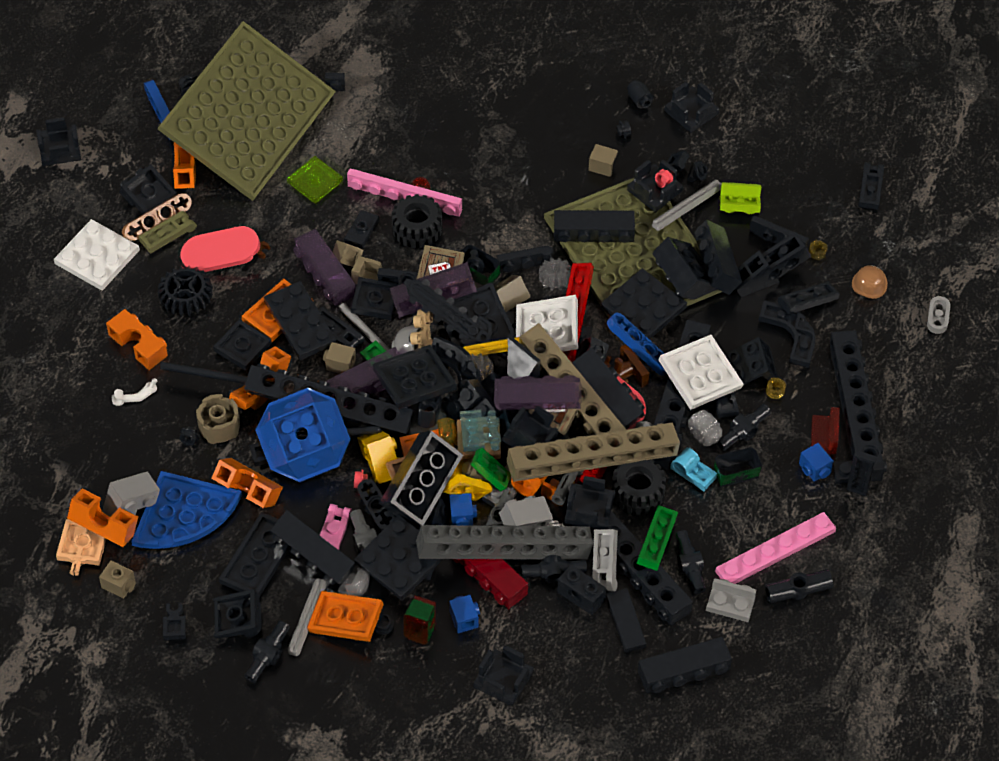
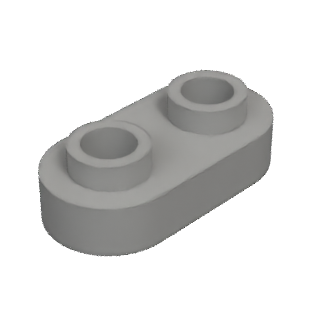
M936 296L930 301L927 328L932 333L941 334L947 330L950 314V302L947 298Z

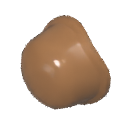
M872 265L864 266L853 277L852 288L862 296L876 299L885 294L887 278L880 268Z

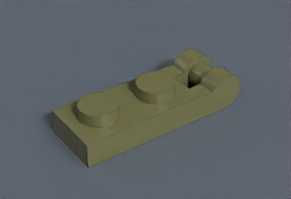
M181 211L138 237L141 244L151 254L186 232L194 231L197 225L193 220H189V216L185 211Z

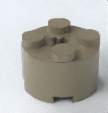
M222 394L210 395L202 400V404L196 410L199 432L202 437L211 444L226 442L236 438L239 434L240 420L238 406L232 398L230 400L223 397Z

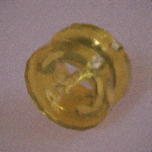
M819 240L813 241L808 250L812 256L810 258L814 260L823 259L827 252V245Z
M780 378L770 379L767 384V395L773 399L782 398L785 394L786 384ZM773 386H775V388H776V386H777V387L780 388V390L777 391V389H776V391H775V390H773L772 388H773Z

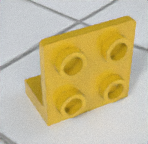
M460 460L443 490L444 493H471L472 500L477 501L492 492L491 483L462 474V464L468 460Z

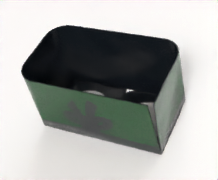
M466 245L461 250V252L465 253L461 274L482 286L490 282L494 283L500 276V262L498 259L473 245ZM471 250H477L479 258L485 264L484 267L486 268L481 273L464 264L466 259L470 258ZM483 273H490L491 275L487 279V276L483 275Z
M751 447L718 455L714 462V471L717 473L720 487L759 478L762 469L757 451ZM744 465H748L752 468L746 471L739 472V468ZM724 470H728V471H730L732 474H730V475H722L720 472H721V471H724Z

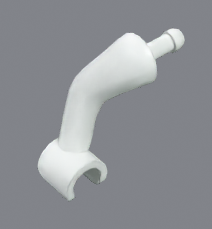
M154 378L152 382H147L136 394L124 395L122 390L116 389L114 395H112L113 404L120 406L124 402H140L157 390V379Z

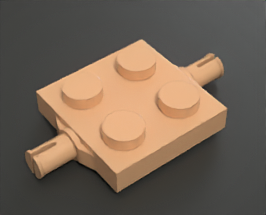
M66 519L56 558L60 561L71 562L70 574L74 575L75 573V576L79 575L81 564L100 566L106 538Z

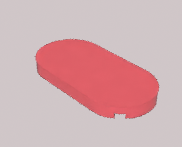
M245 226L197 235L190 238L183 245L181 260L186 268L190 265L191 269L197 267L199 271L204 270V272L245 264L254 258L253 256L258 253L260 240L253 229Z

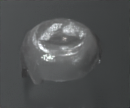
M357 568V574L351 573L340 586L338 592L340 594L361 597L367 591L369 574L365 570Z

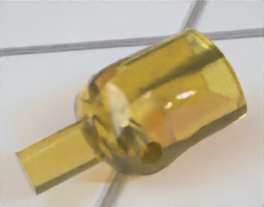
M451 418L438 420L439 437L451 446L456 447L457 428L455 420Z

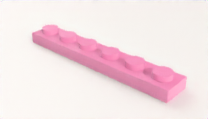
M351 168L347 173L348 187L389 197L393 200L406 199V196L411 195L412 197L414 194H419V196L426 195L428 199L433 198L434 203L438 202L442 212L448 215L460 216L462 212V198Z
M825 512L716 567L715 572L720 579L736 584L835 532L836 527Z

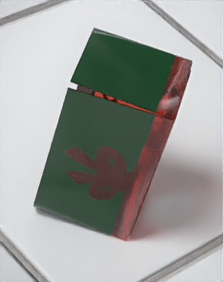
M414 596L404 615V636L412 641L427 644L436 626V602Z

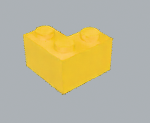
M384 431L378 434L357 437L362 456L369 463L373 480L378 484L390 481L391 478L385 464L400 458L395 453L397 444L394 437L389 436Z

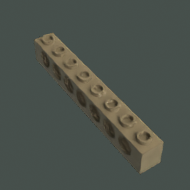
M540 323L519 337V343L540 359V370L545 375L544 380L548 379L584 397L575 418H580L584 423L582 425L584 430L589 435L604 433L599 430L601 426L609 427L610 430L606 433L626 430ZM542 347L545 349V352L537 353L535 349ZM550 363H556L558 367L555 369H550L547 365ZM567 378L571 383L564 385L560 381ZM588 410H594L597 414L591 417L588 416L586 412Z
M660 423L654 426H641L635 429L598 433L584 437L578 436L565 440L559 439L553 442L536 443L534 445L516 446L509 448L507 464L513 482L676 456L680 441L673 423Z

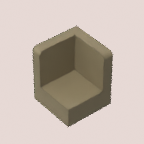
M596 144L589 158V171L610 177L618 151Z
M337 240L331 259L353 267L358 256H362L363 249Z
M358 256L351 271L352 283L357 284L359 277L378 280L377 274L378 269L382 268L381 262Z

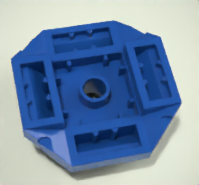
M310 388L269 403L255 430L270 469L298 482H303L340 467L351 439L336 400ZM302 428L307 429L308 436L303 440H299L297 437L298 431Z

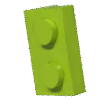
M723 182L721 184L720 211L734 213L736 211L746 214L760 213L761 185Z

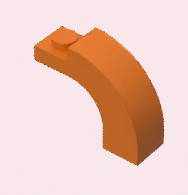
M174 142L175 189L195 188L196 158Z
M275 346L263 352L260 364L269 366V370L275 372L278 369L287 371L291 356ZM267 378V380L275 381L274 378ZM245 385L231 392L229 396L230 400L232 398L237 406L244 410L250 407L256 410L268 400V398L246 393L244 390Z

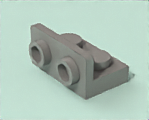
M714 579L706 611L749 622L755 601L756 589L748 585L734 584L725 579Z

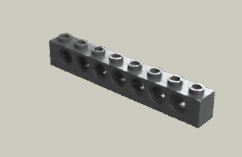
M421 525L416 540L419 559H544L549 555H559L562 559L588 560L594 544L590 527Z

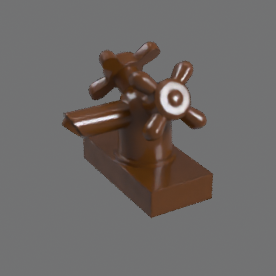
M626 344L621 346L620 358H615V367H613L619 374V377L628 384L629 380L626 378L633 376L641 388L648 385L649 372ZM607 356L604 362L608 368L611 366V356Z

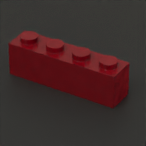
M453 559L456 563L460 562L468 575L474 576L485 591L489 590L494 595L495 600L508 609L528 595V583L503 559Z

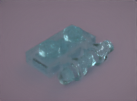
M481 410L460 411L464 452L476 451L481 447L485 449V443H490L491 449L494 451L500 449L501 435L498 433L499 419L496 417V411H488V417H482ZM483 427H488L490 433H484Z

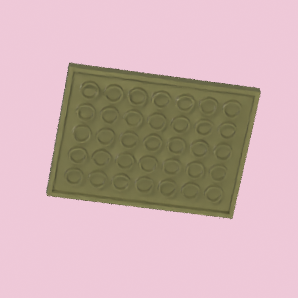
M243 21L157 129L253 201L336 91Z
M634 178L554 209L635 211L634 242H560L573 263L593 264L594 270L590 290L600 306L607 297L642 268L676 293L675 286L666 279V273L656 264V259L652 254L667 237L691 243L701 257L697 241L681 217L659 231L652 227L653 220L673 208V206L668 202L655 213L627 191V185ZM554 210L544 213V219L553 233ZM716 290L695 300H691L688 298L682 299L688 302L687 306H689L708 297L716 295L722 291Z

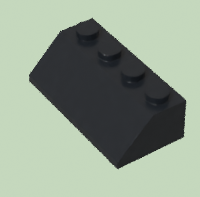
M433 431L420 432L379 504L395 516L400 515L406 521L419 526L424 525L463 454Z

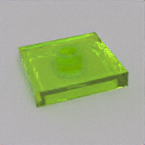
M316 156L312 157L287 178V183L314 203H317L343 181V176Z

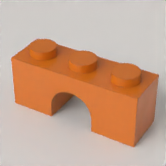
M124 309L106 323L108 335L121 346L129 341H139L133 347L135 358L148 370L168 356L165 340L153 334L152 329L148 325L144 326L134 313L130 314Z
M233 458L220 459L211 478L227 488H237L248 493L246 499L262 508L275 506L283 488Z
M82 488L71 499L67 519L124 547L134 536L138 516L120 507L112 516H108L100 508L101 498Z

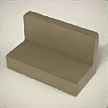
M511 275L494 286L505 312L530 298V294L521 276Z

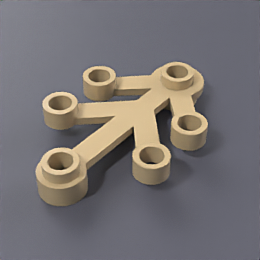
M419 309L417 315L413 317L414 327L421 328V330L412 332L410 334V341L412 345H418V348L427 345L432 346L433 339H431L430 323L433 322V313L430 311L425 314Z

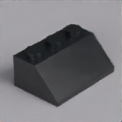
M667 237L652 252L656 259V264L664 270L666 279L675 286V291L681 298L695 300L718 290L711 287L703 260L691 243Z

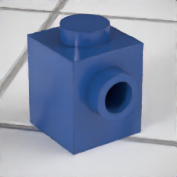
M817 443L801 452L799 464L804 474L810 476L813 481H816L820 478H826L831 473L833 460L821 445Z
M471 493L450 495L452 525L473 526V518H477L476 505H472Z
M470 595L458 596L449 601V612L457 633L479 627V607L477 602L472 601Z

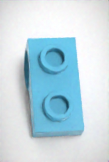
M685 448L670 466V469L702 491H705L717 478V473L700 462L698 454L691 448Z

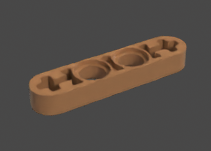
M187 194L173 196L127 223L122 229L123 237L130 241L138 240V236L181 211H187L192 205L191 198ZM179 198L185 199L184 207L178 206L174 209L172 205L179 203ZM163 207H167L170 210V215L167 218L162 217L160 213ZM147 216L151 217L154 221L153 226L150 228L144 225V219ZM140 226L141 229L134 232L135 236L128 235L129 227L132 229Z

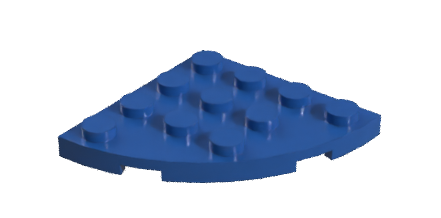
M161 471L156 482L160 489L157 502L151 507L145 508L131 541L132 546L161 549L177 547L196 541L217 529L227 520L237 507L242 497V491Z

